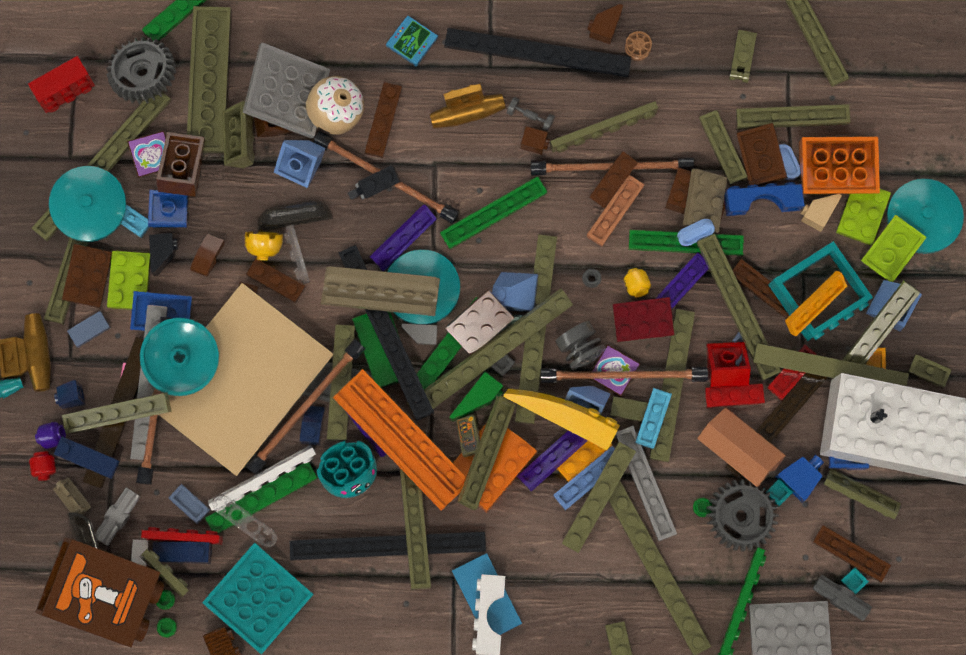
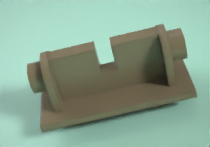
M69 477L64 481L60 480L56 483L57 486L53 490L75 519L92 508Z

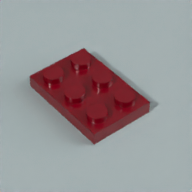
M670 297L613 304L617 342L675 335Z

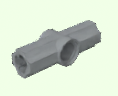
M125 488L115 505L113 504L106 512L105 520L93 537L109 546L118 530L122 529L129 520L130 512L139 501L140 496Z

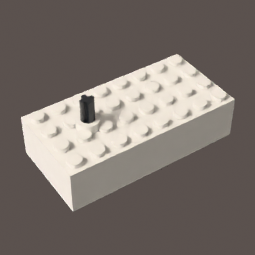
M841 373L831 379L820 455L966 484V398Z

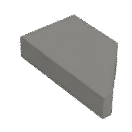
M402 324V329L407 332L416 344L436 345L437 325Z

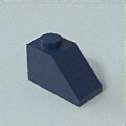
M76 380L56 387L57 393H54L55 402L62 409L86 405L83 386Z
M310 406L305 411L299 440L301 444L321 446L325 407Z

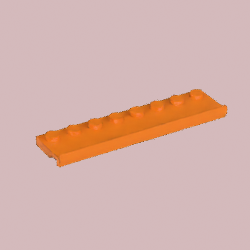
M363 369L333 397L441 511L461 493L466 476Z

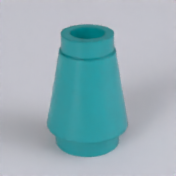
M20 377L0 380V398L3 397L4 399L24 388Z

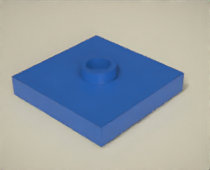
M150 190L148 227H187L188 196Z

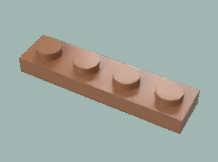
M629 175L586 237L603 247L645 184Z

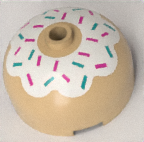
M330 76L320 80L311 89L306 100V110L310 120L317 128L320 127L330 132L329 134H343L351 130L361 119L364 111V99L361 91L352 81L340 76Z

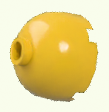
M253 231L245 232V247L251 255L257 256V260H268L269 257L279 253L282 248L283 234L273 232L253 234Z

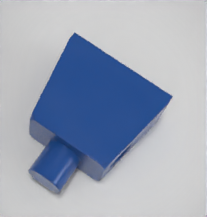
M817 455L809 462L804 457H801L780 472L776 478L780 479L793 492L792 494L803 503L822 478V474L817 469L824 462Z

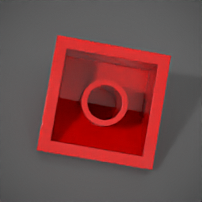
M744 342L710 343L706 345L708 376L711 387L749 385L751 368ZM742 355V361L739 364V366H737L736 360H738L739 357Z

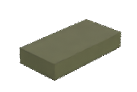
M613 396L610 416L642 422L648 403Z

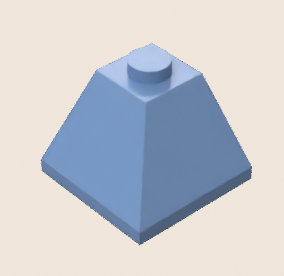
M284 140L274 173L308 188L321 163L325 148L309 140Z
M501 272L493 285L492 293L508 311L529 312L535 307L538 274Z
M594 386L572 387L569 389L565 400L588 409L593 408L601 415L610 393Z

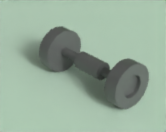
M514 97L506 114L512 116L515 110L524 113L523 116L544 123L542 131L548 132L555 119L554 115L549 114L545 120L533 111L518 107L519 98Z

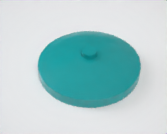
M81 166L67 171L56 181L49 197V211L53 222L63 234L77 241L94 242L108 237L120 226L126 213V196L121 184L111 173L95 166Z
M916 179L904 184L892 196L887 208V224L897 215L927 237L916 253L931 254L942 251L955 241L963 226L964 213L959 198L947 185L933 179Z
M431 250L407 252L397 258L387 271L440 278L435 316L393 312L398 318L409 324L431 325L440 322L453 311L459 300L460 280L453 264L437 252Z
M172 318L157 324L146 335L140 350V364L148 382L160 392H168V395L187 396L203 389L214 377L219 362L218 347L212 334L202 324L186 318Z

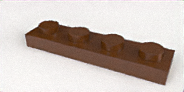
M383 83L365 154L379 158L384 157L402 86Z
M741 259L732 270L737 281L787 319L789 314L768 285L771 281Z
M823 525L812 542L880 583L891 567L887 562Z

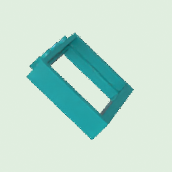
M834 241L768 284L790 316L799 306L783 284L830 255L854 289L860 300L815 329L811 323L801 331L807 341L812 338L815 340L819 339L824 335L823 331L828 328L830 331L840 325L838 321L841 319L845 321L855 315L853 313L855 310L859 309L862 311L870 305L868 302L873 298Z

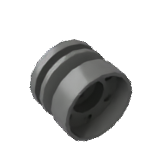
M585 321L571 328L555 340L561 353L571 351L566 357V361L574 360L570 364L572 370L590 364L606 350L604 344L597 346L601 342L600 338L590 339L596 333L590 321Z

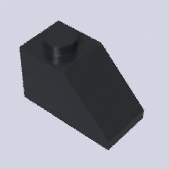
M172 233L149 235L151 273L153 276H158L176 256L175 250H178V239H175Z

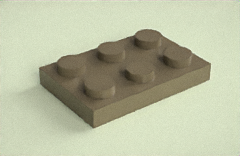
M692 169L683 225L689 226L699 220L710 219L715 227L713 233H719L727 177L699 169Z

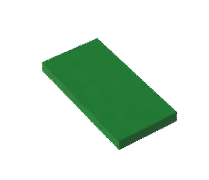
M388 312V315L396 329L391 312ZM367 314L353 318L352 320L360 343L366 348L364 354L373 380L381 388L399 383Z

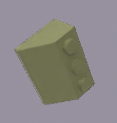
M244 101L223 111L224 166L246 168L253 164L255 158L253 153V116L243 113Z

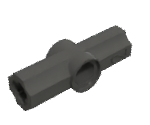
M820 575L812 588L815 592L830 600L829 602L840 610H846L861 621H864L871 611L872 606L856 597L851 590L842 585H837L823 575Z

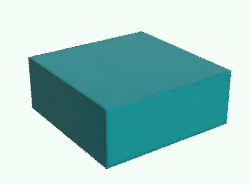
M780 479L765 492V494L771 493L769 498L775 499L774 503L778 507L793 493Z
M855 567L840 582L856 595L869 581Z

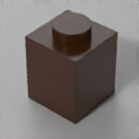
M526 126L520 149L542 155L543 150H547L549 146L548 132Z

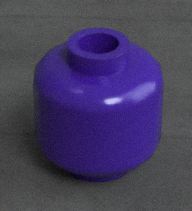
M57 422L40 425L35 434L36 442L45 449L56 447L61 437L66 438L64 427Z

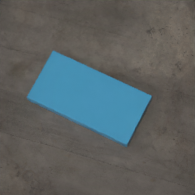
M487 553L452 570L476 619L479 618V611L475 610L476 599H480V591H477V579H481L482 574L498 576ZM505 588L504 597L494 601L487 611L488 625L498 635L522 624Z

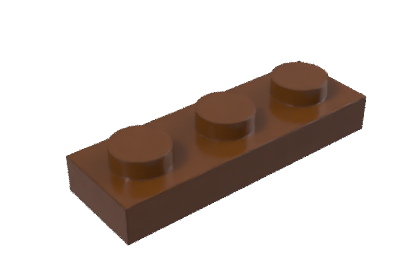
M622 151L589 198L605 208L638 162Z
M257 259L254 260L246 273V276L294 303H297L305 289L303 284Z

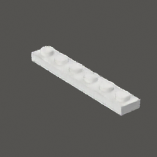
M309 445L259 472L257 475L208 500L211 510H222L233 499L238 501L245 496L244 493L260 489L262 487L261 484L264 482H273L279 478V474L283 472L289 473L296 469L297 464L301 462L305 464L311 461L313 456L316 455L312 446Z

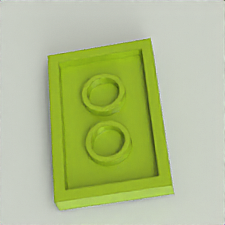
M880 189L879 194H849L836 233L872 246L891 192Z
M895 215L862 258L861 262L886 280L893 282L927 237Z
M112 251L107 308L132 310L134 291L148 292L151 264L150 253Z

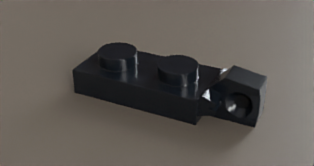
M390 165L358 181L355 184L356 189L348 192L350 199H355L359 196L362 200L367 199L400 183L401 180L394 165Z

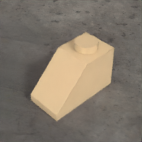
M836 194L813 200L810 206L806 204L801 212L804 215L801 221L821 232L842 195Z

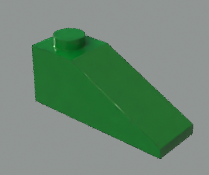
M484 372L450 415V421L454 422L492 404L496 397L504 394L502 391L503 385Z

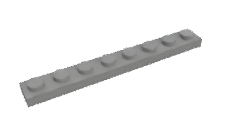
M147 306L144 339L149 331L160 323V317H167L168 307ZM142 368L140 369L137 399L151 396L154 392V387L146 379ZM150 416L135 419L130 459H144Z

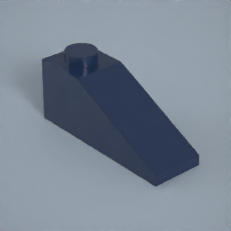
M61 437L54 452V455L110 479L113 478L120 462L64 437Z
M153 542V551L159 556V562L211 564V543Z

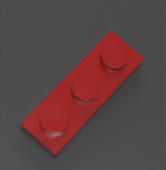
M806 345L799 350V352L817 355ZM784 368L767 389L782 401L803 377L805 372Z
M763 384L705 388L706 408L765 403Z

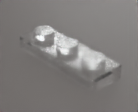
M294 225L287 226V233H284L287 244L291 243L292 250L289 253L292 262L296 261L298 267L294 269L297 280L301 279L302 284L310 283Z

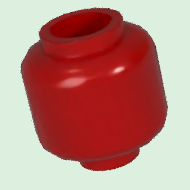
M49 452L34 453L33 457L29 459L31 476L38 478V481L50 480V476L56 473L55 459Z

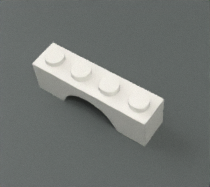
M482 574L481 579H477V591H480V599H476L475 610L479 611V618L474 619V630L478 632L477 639L473 638L472 650H476V655H500L501 636L495 633L488 625L487 611L494 601L504 597L505 576Z

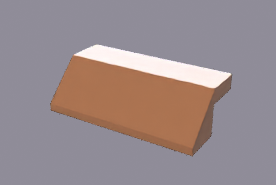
M724 408L713 418L697 438L756 487L762 484L771 471L776 470L786 456L728 408Z

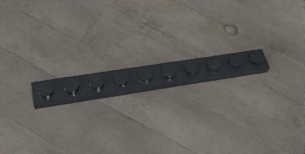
M447 28L444 48L624 77L629 76L632 58Z
M356 245L338 252L345 268L367 270ZM365 309L416 420L419 421L434 414V410L388 312Z
M485 532L426 534L428 555L486 552ZM406 535L289 541L290 561L408 555Z

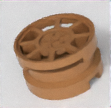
M642 31L631 33L626 39V55L632 57L631 59L635 61L646 59L652 47L651 38Z

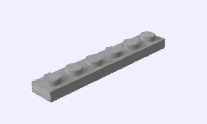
M634 426L618 431L615 435L618 443L620 441L636 451L628 468L658 542L677 535L642 446L635 443L637 434Z

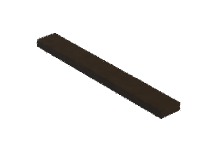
M135 338L111 404L135 399L138 392L141 369L140 350L144 339ZM127 421L103 426L94 450L114 458ZM87 469L83 483L102 489L106 476Z
M823 352L822 355H821V356H824V357H829V356H828L826 353H824V352ZM805 373L759 426L756 432L771 443L827 377ZM728 463L724 467L738 480L743 476Z

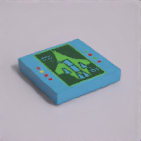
M407 15L386 43V47L417 67L438 39V35Z

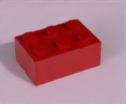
M78 56L28 83L45 113L58 110L60 105L74 101L76 96L90 92L92 87L95 86Z

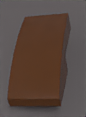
M207 234L194 257L190 270L208 277L216 264V257L225 245L224 240Z

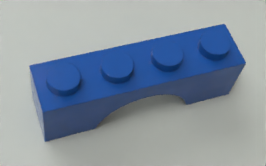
M788 182L782 186H777L776 183L767 184L766 187H759L758 185H750L747 188L732 186L726 190L724 195L726 216L745 215L751 203L758 199H767L774 202L781 212L800 211L804 207L802 184H795V182Z

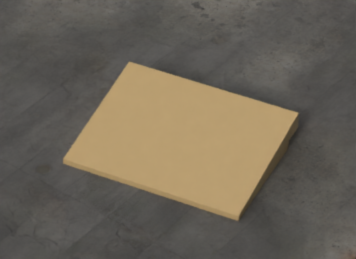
M241 283L206 327L214 337L219 352V362L214 377L209 384L194 394L187 396L168 395L172 412L158 414L236 476L333 356L332 352L243 283Z

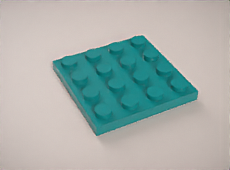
M254 543L202 603L262 655L314 594Z

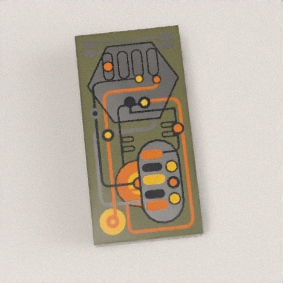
M470 415L456 420L462 455L464 457L475 455L480 442L476 416Z

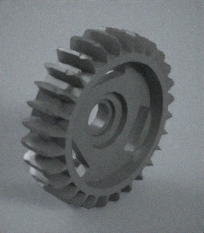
M144 37L141 38V41L135 38L133 43L128 40V45L126 46L121 44L122 49H116V55L111 54L113 60H109L108 64L110 66L106 67L108 82L113 91L120 98L123 97L125 101L130 100L131 103H134L137 100L139 104H141L142 100L148 103L149 98L155 101L156 95L162 97L161 92L168 91L166 86H172L170 80H175L173 74H176V63L169 48L157 39L153 41L151 37L147 41ZM163 65L162 71L156 79L159 66ZM141 69H147V73L144 76H139L138 73ZM126 79L135 87H127L121 81Z
M744 479L739 481V485L736 480L731 482L732 486L729 482L725 483V489L723 487L718 488L720 494L718 492L713 493L716 499H709V502L713 504V506L707 507L711 513L706 515V517L712 519L707 522V525L713 524L710 532L716 531L717 534L714 538L721 537L722 539L719 544L727 542L726 548H730L733 545V551H737L739 546L741 552L746 550V546L748 551L753 550V545L755 548H760L759 542L763 545L766 544L765 538H772L769 532L776 531V529L771 527L778 524L777 521L773 520V518L779 516V514L773 513V510L778 507L771 506L775 499L769 500L768 497L771 493L764 494L765 487L757 489L758 487L755 485L751 486L749 480L746 482V485L744 484ZM736 491H741L742 497L726 504L724 500L726 496ZM760 507H763L765 511L764 527L759 526ZM739 510L744 511L746 514L744 521H739L736 518V513ZM724 525L740 534L739 539H735L723 529Z

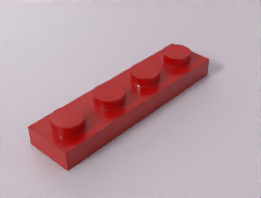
M148 527V530H142L141 534L142 539L155 541L208 542L216 545H222L223 537L217 535L218 532L206 531V534H198V530H187L186 533H179V529L168 528L167 532L160 531V528Z

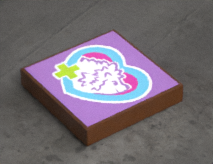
M164 131L127 141L138 178L158 172L166 139Z
M607 344L606 350L601 354L592 371L633 372L637 371L640 363ZM590 378V380L619 397L623 395L632 380L631 378Z

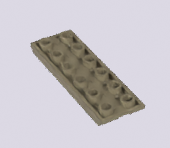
M329 266L326 267L321 305L435 316L440 278Z

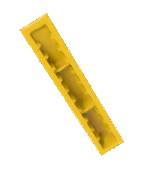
M508 388L503 396L605 450H608L620 427L616 420L599 415L600 413L593 408L588 409L552 395Z

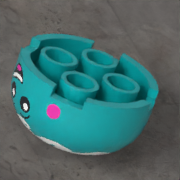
M339 442L327 449L320 457L321 462L317 469L318 478L324 488L336 497L352 498L359 496L370 488L376 478L377 463L370 448L363 442Z

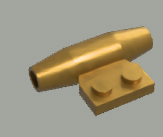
M480 84L469 85L466 88L451 90L445 93L444 98L447 106L430 113L433 129L453 127L484 119L506 109L502 94L483 96Z
M39 313L25 315L24 339L11 337L0 340L1 378L22 376L28 371L35 392L50 390L51 376L47 334Z

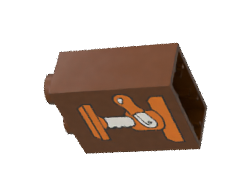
M64 537L35 613L132 647L134 640L142 642L148 631L150 621L143 618L148 603L155 605L159 601L164 588V582L158 580L159 571Z

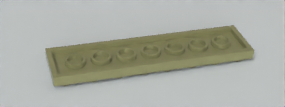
M193 6L187 135L205 137L203 153H224L223 111L227 109L231 7Z

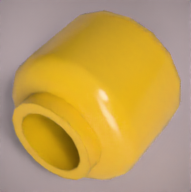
M630 269L623 279L628 294L636 298L645 296L651 287L648 275L642 269Z

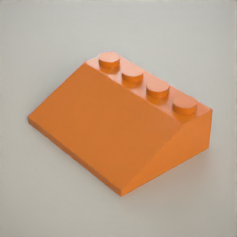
M878 137L801 138L799 141V162L803 194L880 193Z
M485 424L484 427L479 431L480 440H481V437H482V434H483V432H484V429H485L486 424ZM508 428L478 505L486 513H488L537 454V450ZM461 453L453 464L467 477L475 455L464 457Z

